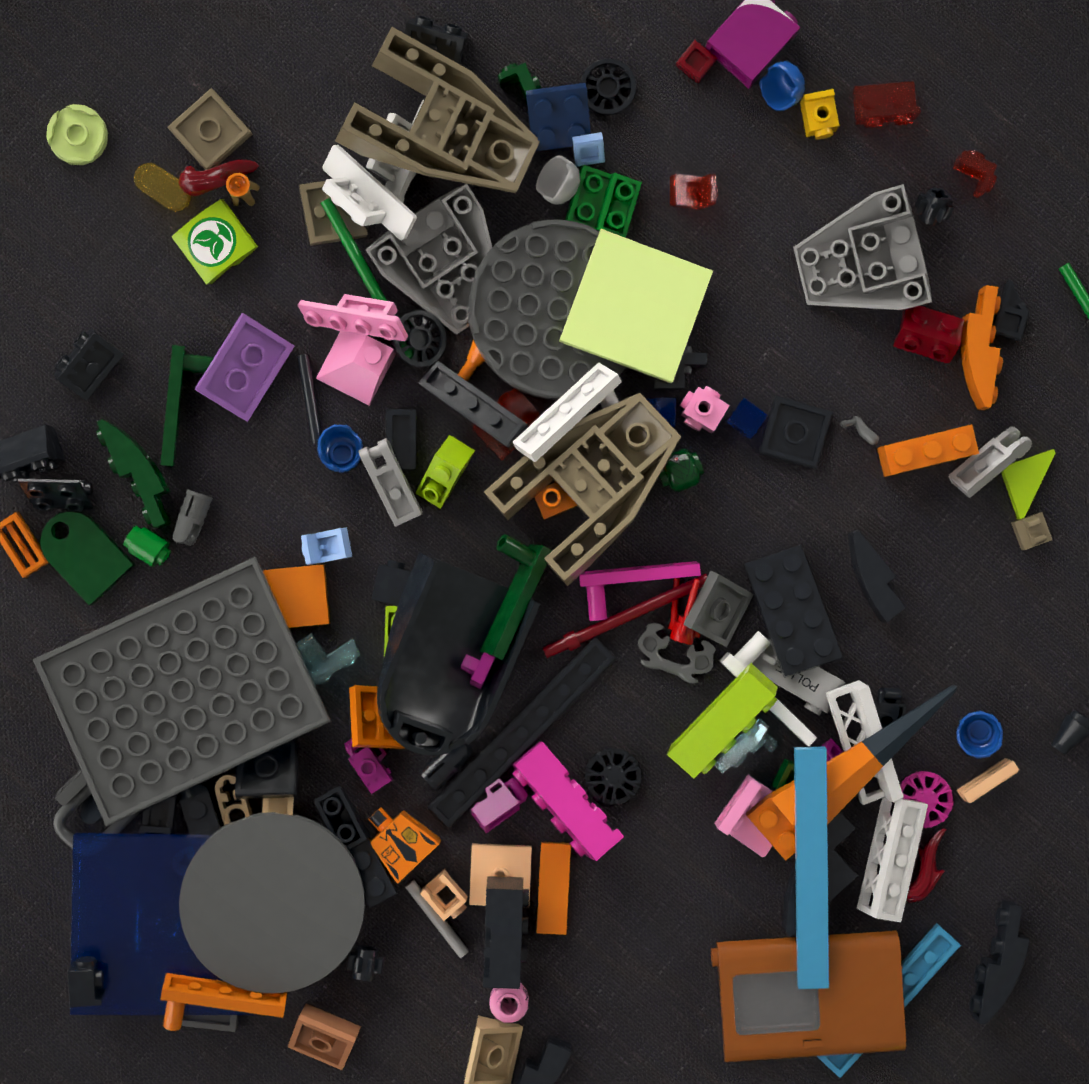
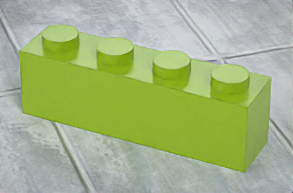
M750 663L671 744L667 755L692 778H695L700 772L706 774L715 765L716 760L714 758L720 752L726 754L736 743L734 738L741 731L747 733L757 721L754 717L761 710L766 713L776 703L777 699L775 696L778 686Z

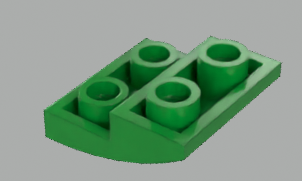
M582 165L579 171L580 184L576 194L571 198L565 220L582 223L598 231L603 229L626 238L642 182L617 173L609 174Z

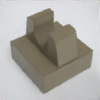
M1043 512L1011 522L1021 550H1027L1052 540Z

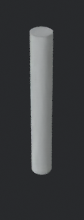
M412 880L405 888L458 957L462 958L469 952L468 948L447 921H443L420 894L422 889L415 880Z

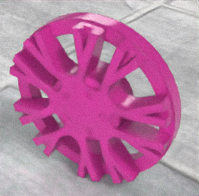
M919 771L910 774L901 782L902 793L907 784L914 789L911 796L903 794L904 799H912L913 801L928 804L923 828H931L948 818L950 811H952L953 796L951 788L942 777L929 771ZM925 776L934 778L932 785L928 788L925 786ZM918 778L921 785L920 788H917L913 779ZM941 783L943 787L935 793L933 790ZM946 793L947 802L938 801V796ZM937 804L945 807L943 813L935 809ZM931 811H935L938 816L933 821L929 819Z

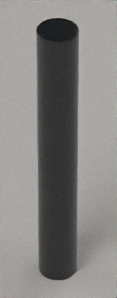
M309 354L297 356L311 442L314 445L318 444L322 429Z

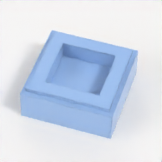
M602 132L572 137L576 167L605 162Z

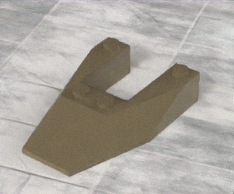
M391 27L372 66L426 96L414 123L408 132L354 102L335 141L361 156L415 173L516 193L540 142L538 138L472 71Z
M638 393L583 417L536 462L527 456L522 457L486 489L484 493L503 516L509 520L548 484L555 480L589 517L587 521L544 558L550 568L568 586L590 567L634 521L680 441L681 436L641 393Z

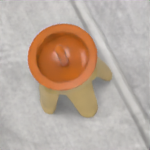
M242 173L230 175L226 181V188L230 193L234 206H238L239 198H242L248 205L253 206L255 200L250 193V189L258 191L259 186L249 181L248 177Z

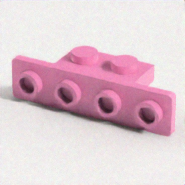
M344 294L337 306L301 300L298 304L304 320L314 327H327L337 331L355 332L363 336L382 337L387 340L406 341L408 338L400 318L395 316L398 310L394 302Z

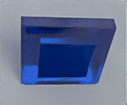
M646 398L662 417L675 428L676 398Z
M743 398L726 422L748 439H751L768 415Z

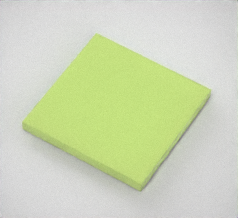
M600 229L559 342L672 384L713 271Z

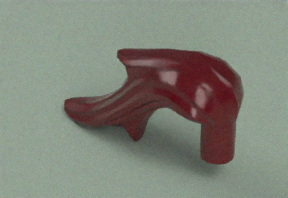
M234 160L204 171H196L194 167L187 166L180 174L178 184L187 195L198 196L226 185L230 175L234 173L246 175L257 170L259 165L251 160Z
M942 829L935 833L924 849L918 848L920 872L917 879L910 883L906 901L911 903L923 900L944 874L945 870H937L935 857L938 844L947 829Z

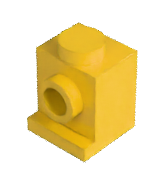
M834 89L804 94L801 99L800 106L806 137L815 136L816 139H825L833 136V132H836L840 126L834 100ZM824 110L826 118H820L817 115V111Z

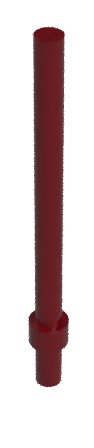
M705 573L578 632L570 631L563 635L564 638L543 647V651L546 657L549 658L567 649L572 651L579 648L582 642L690 594L695 579H699L698 590L701 589L707 579V575Z

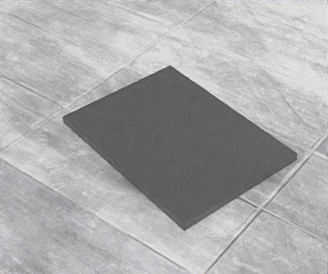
M253 557L33 659L106 827L331 722L257 557Z

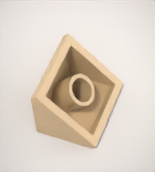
M478 1015L464 1084H511L523 1026L515 1023H504L497 1019Z

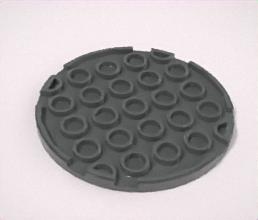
M568 220L533 222L505 235L481 261L474 275L469 293L468 316L474 342L485 362L494 373L512 387L535 397L558 400L598 363H601L618 375L626 368L620 364L559 342L600 231L582 223Z
M276 812L252 814L233 823L230 822L212 834L200 846L186 870L179 901L180 919L186 940L200 962L215 976L235 987L247 991L270 994L290 992L307 987L321 980L337 968L346 958L357 940L364 917L365 906L364 886L354 857L343 842L330 830L315 821L299 815L293 816Z

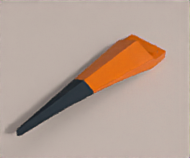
M951 685L890 725L827 761V825L957 690L956 685ZM793 780L766 795L746 812L749 820L785 860L795 853V785Z

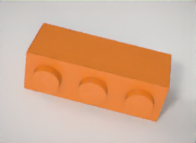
M972 424L877 448L884 477L979 454Z

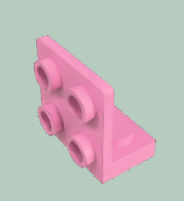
M748 774L714 824L726 835L730 834L761 857H765L772 845L749 820L746 812L773 791Z

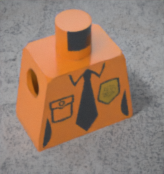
M380 807L368 819L379 831L370 843L397 884L429 855L441 841L439 836L404 810L392 819Z

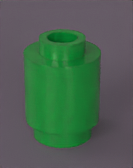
M135 526L123 543V546L128 548L130 554L151 567L157 564L163 565L171 553V550L168 549L169 542L146 527L141 529Z

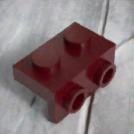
M923 306L903 310L900 330L893 346L936 361L950 363L960 347L964 319Z

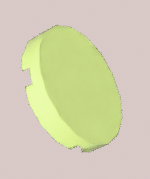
M72 104L65 106L66 108L61 111L58 110L47 125L46 137L52 151L59 159L70 165H85L94 162L102 155L107 146L108 131L103 119L95 110L85 105Z

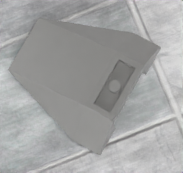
M467 183L438 197L414 213L417 219L407 239L399 240L388 230L366 249V252L383 277L427 312L435 315L441 323L456 335L470 326L468 301L471 284L481 261L492 248L483 208Z
M904 184L871 194L793 247L807 305L906 310L932 303L926 264Z

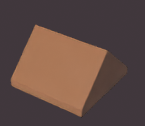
M306 1003L297 1020L288 1048L343 1070L361 1026Z

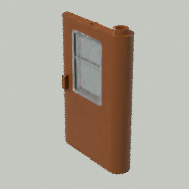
M897 931L828 935L829 988L798 989L796 937L716 942V948H711L712 967H718L724 1062L905 1051L906 1031L901 950Z

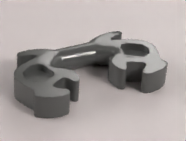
M658 623L647 624L646 630L638 639L639 649L650 658V660H640L643 666L674 674L688 683L698 682L691 674H704L713 668V654L716 649L710 642L701 640L700 643L703 646L701 651H695L694 645H689L686 656L690 659V663L681 665L664 659L658 653L659 649H665L669 643L668 635L661 639L656 634L657 631L663 629V626Z

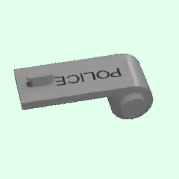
M772 643L752 663L773 683L806 701L804 707L819 716L822 711L827 714L830 711L826 692L842 687L846 683L820 667L784 678Z

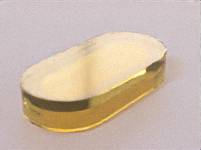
M153 163L142 164L135 171L134 182L136 186L167 209L180 211L188 206L191 196L183 192L178 184L179 179Z

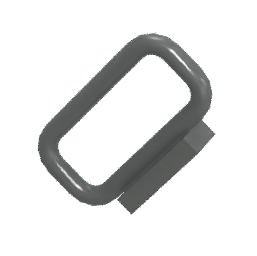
M80 769L58 791L55 797L62 807L55 814L53 825L56 834L71 849L79 854L92 855L104 849L140 812L110 825L92 843L81 841L66 826L68 816L92 794Z

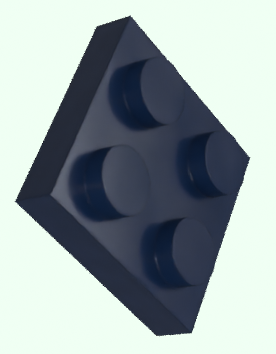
M586 83L526 90L530 131L540 141L536 151L572 147V137L591 134Z

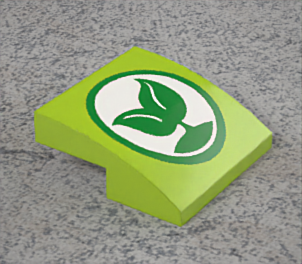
M224 199L218 200L203 210L172 236L175 243L206 285L214 283L231 266L240 264L258 247Z

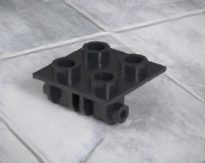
M18 479V483L33 508L42 511H50L53 508H66L74 512H79L83 509H93V505L88 495L93 494V484L87 483L86 480Z

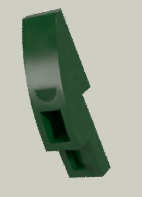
M103 419L96 421L99 426V430L96 431L98 439L103 447L107 446L111 455L108 458L111 470L115 475L118 474L119 477L126 479L133 477L134 479L130 481L131 487L135 495L141 497L145 508L142 509V513L147 524H152L154 528L158 529L171 525L160 498L171 491L155 462L125 431L109 421Z

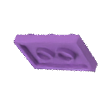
M241 313L194 390L248 422L293 350L294 345L246 314Z

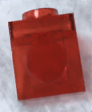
M964 150L954 163L953 169L979 180L973 196L977 198L983 195L985 191L989 193L997 179V176L994 175L997 164L985 160V156L980 152Z
M675 174L670 176V206L701 210L716 204L718 196L716 175L708 174L703 177Z

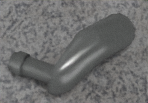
M853 416L851 420L840 422L842 428L854 425L858 434L869 444L875 445L878 443L879 436L869 429L860 417Z

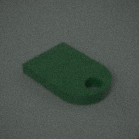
M60 513L50 519L42 531L40 542L44 557L89 606L99 600L135 566V563L91 517L83 513ZM61 522L66 523L69 527V534L64 539H59L55 535V527Z

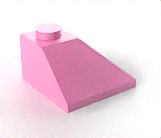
M340 331L316 379L370 406L396 353L393 348L369 336H363L355 332Z

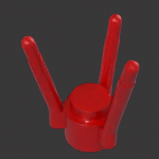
M674 578L673 588L679 586L680 578ZM695 579L693 582L684 616L679 615L678 618L679 599L672 602L671 620L668 627L672 630L670 634L672 640L692 645L695 637L700 638V633L683 625L695 602L700 583L699 579Z

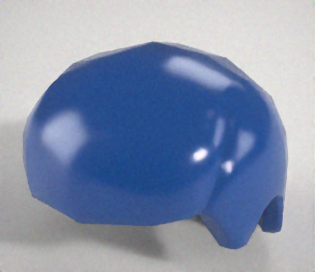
M788 61L777 62L768 67V73L760 80L761 93L766 103L776 111H784L797 104L805 91V80L799 68Z
M334 424L323 431L318 439L317 451L321 462L328 469L344 473L357 467L361 461L359 450L363 449L362 440L350 426Z
M983 711L968 713L960 720L956 732L960 747L967 755L975 758L990 757L1002 745L1003 729L1001 723L998 722L994 715Z

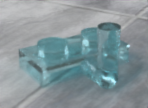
M758 719L747 733H742L735 739L736 743L726 754L721 753L714 766L724 773L731 766L737 768L746 759L747 752L755 753L762 745L770 752H773L779 743L766 732L769 726L761 719Z

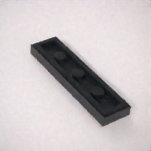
M438 360L419 382L421 387L510 451L514 447L513 441L529 427L527 423Z

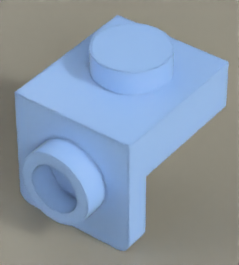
M347 527L301 536L302 553L307 565L352 557Z

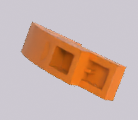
M988 285L981 288L978 292L975 314L969 313L962 317L964 319L961 337L962 366L970 395L978 410L989 409L992 404H995L998 396V387L995 386L996 374H1000L1003 365V357H999L1001 348L989 347V343H993L996 334V326L992 325L994 314H997L999 311L1001 297L997 296L998 287Z

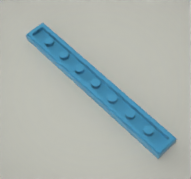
M794 747L798 989L829 988L826 747Z

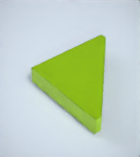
M1054 449L1011 463L1001 472L1017 519L1025 518L1055 455Z

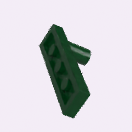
M172 345L161 455V466L174 467L183 374L184 372L204 374L214 357L185 354V346Z
M507 534L500 537L496 549L521 564L480 650L481 653L485 652L500 660H503L547 565L544 558L552 552V550L543 545L529 544V546H526Z

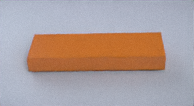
M541 842L536 933L566 935L571 845L569 843Z

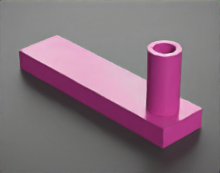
M691 561L584 571L579 575L580 587L586 586L589 620L607 619L605 584L701 576L700 563Z

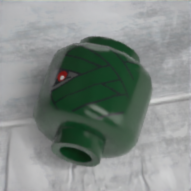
M684 448L671 454L659 477L664 487L669 485L674 492H680L700 483V475H703L704 471L696 452L691 453L688 449Z

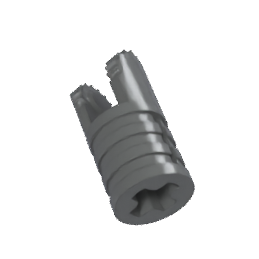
M187 489L172 539L176 543L191 546L196 543L213 498Z

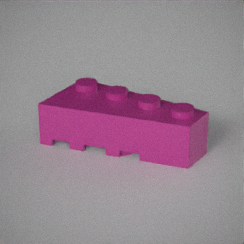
M543 742L536 743L512 764L516 770L512 773L513 776L523 787L528 784L535 794L531 797L541 810L547 808L554 817L550 821L561 834L565 831L573 839L569 844L580 857L585 854L588 858L597 861L624 837L618 829L612 830L606 822L608 820L604 812L593 802L589 803L587 800L589 797L585 790L574 779L570 780L567 769Z

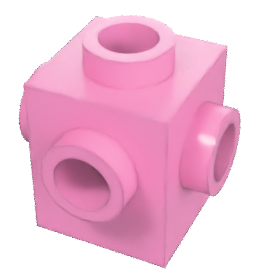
M705 386L703 390L698 387L694 393L689 390L680 404L684 408L681 416L686 418L684 423L694 430L700 431L703 428L709 433H713L730 405L720 400L721 395L712 388ZM698 406H705L706 413H702Z

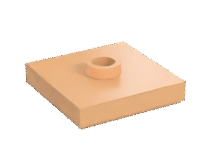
M472 843L469 905L486 906L487 876L524 878L523 889H529L530 898L532 846Z

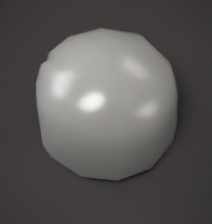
M558 155L550 159L542 168L537 179L536 190L548 202L556 205L563 204L570 200L578 190L580 184L579 170L571 161Z

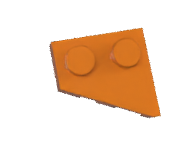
M360 685L350 687L352 747L404 749L405 747L400 745L387 732L380 719L377 708L378 687Z

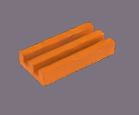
M15 512L0 522V543L22 578L29 577L33 572L49 564L43 555L40 544L19 512ZM15 521V523L17 524L18 528L20 529L25 539L31 546L32 550L36 554L37 558L39 559L38 562H36L35 558L29 551L28 547L22 540L21 536L17 532L12 522ZM4 527L11 534L30 567H25L2 529Z

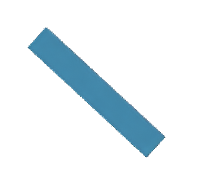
M937 923L901 962L904 1008L961 946ZM863 1053L817 1057L841 1078Z

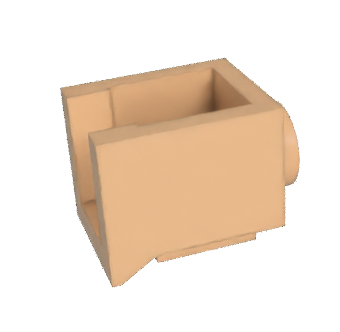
M445 869L427 883L420 892L422 897L443 921L449 916L453 919L456 918L467 907L464 903L467 901L468 896ZM445 886H448L456 895L447 904L437 894Z

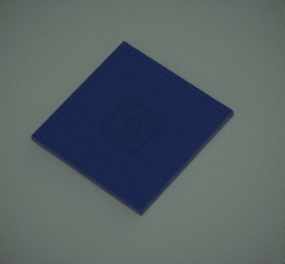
M75 833L73 835L71 964L72 961H76V959L83 956H93L95 959H98V970H103L104 972L103 988H106V996L102 1006L70 1008V1015H165L167 1001L160 1000L166 973L223 981L209 971L190 948L182 928L179 909L180 891L186 870L195 853L211 835ZM185 1004L184 1015H255L253 1013Z

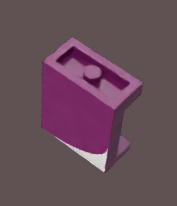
M744 0L711 36L705 48L718 58L717 61L749 89L756 82L760 73L785 45L796 37L800 26L797 25L798 22L788 11L783 12L775 5V0Z

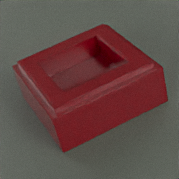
M694 40L676 62L675 66L699 84L717 62L718 58Z

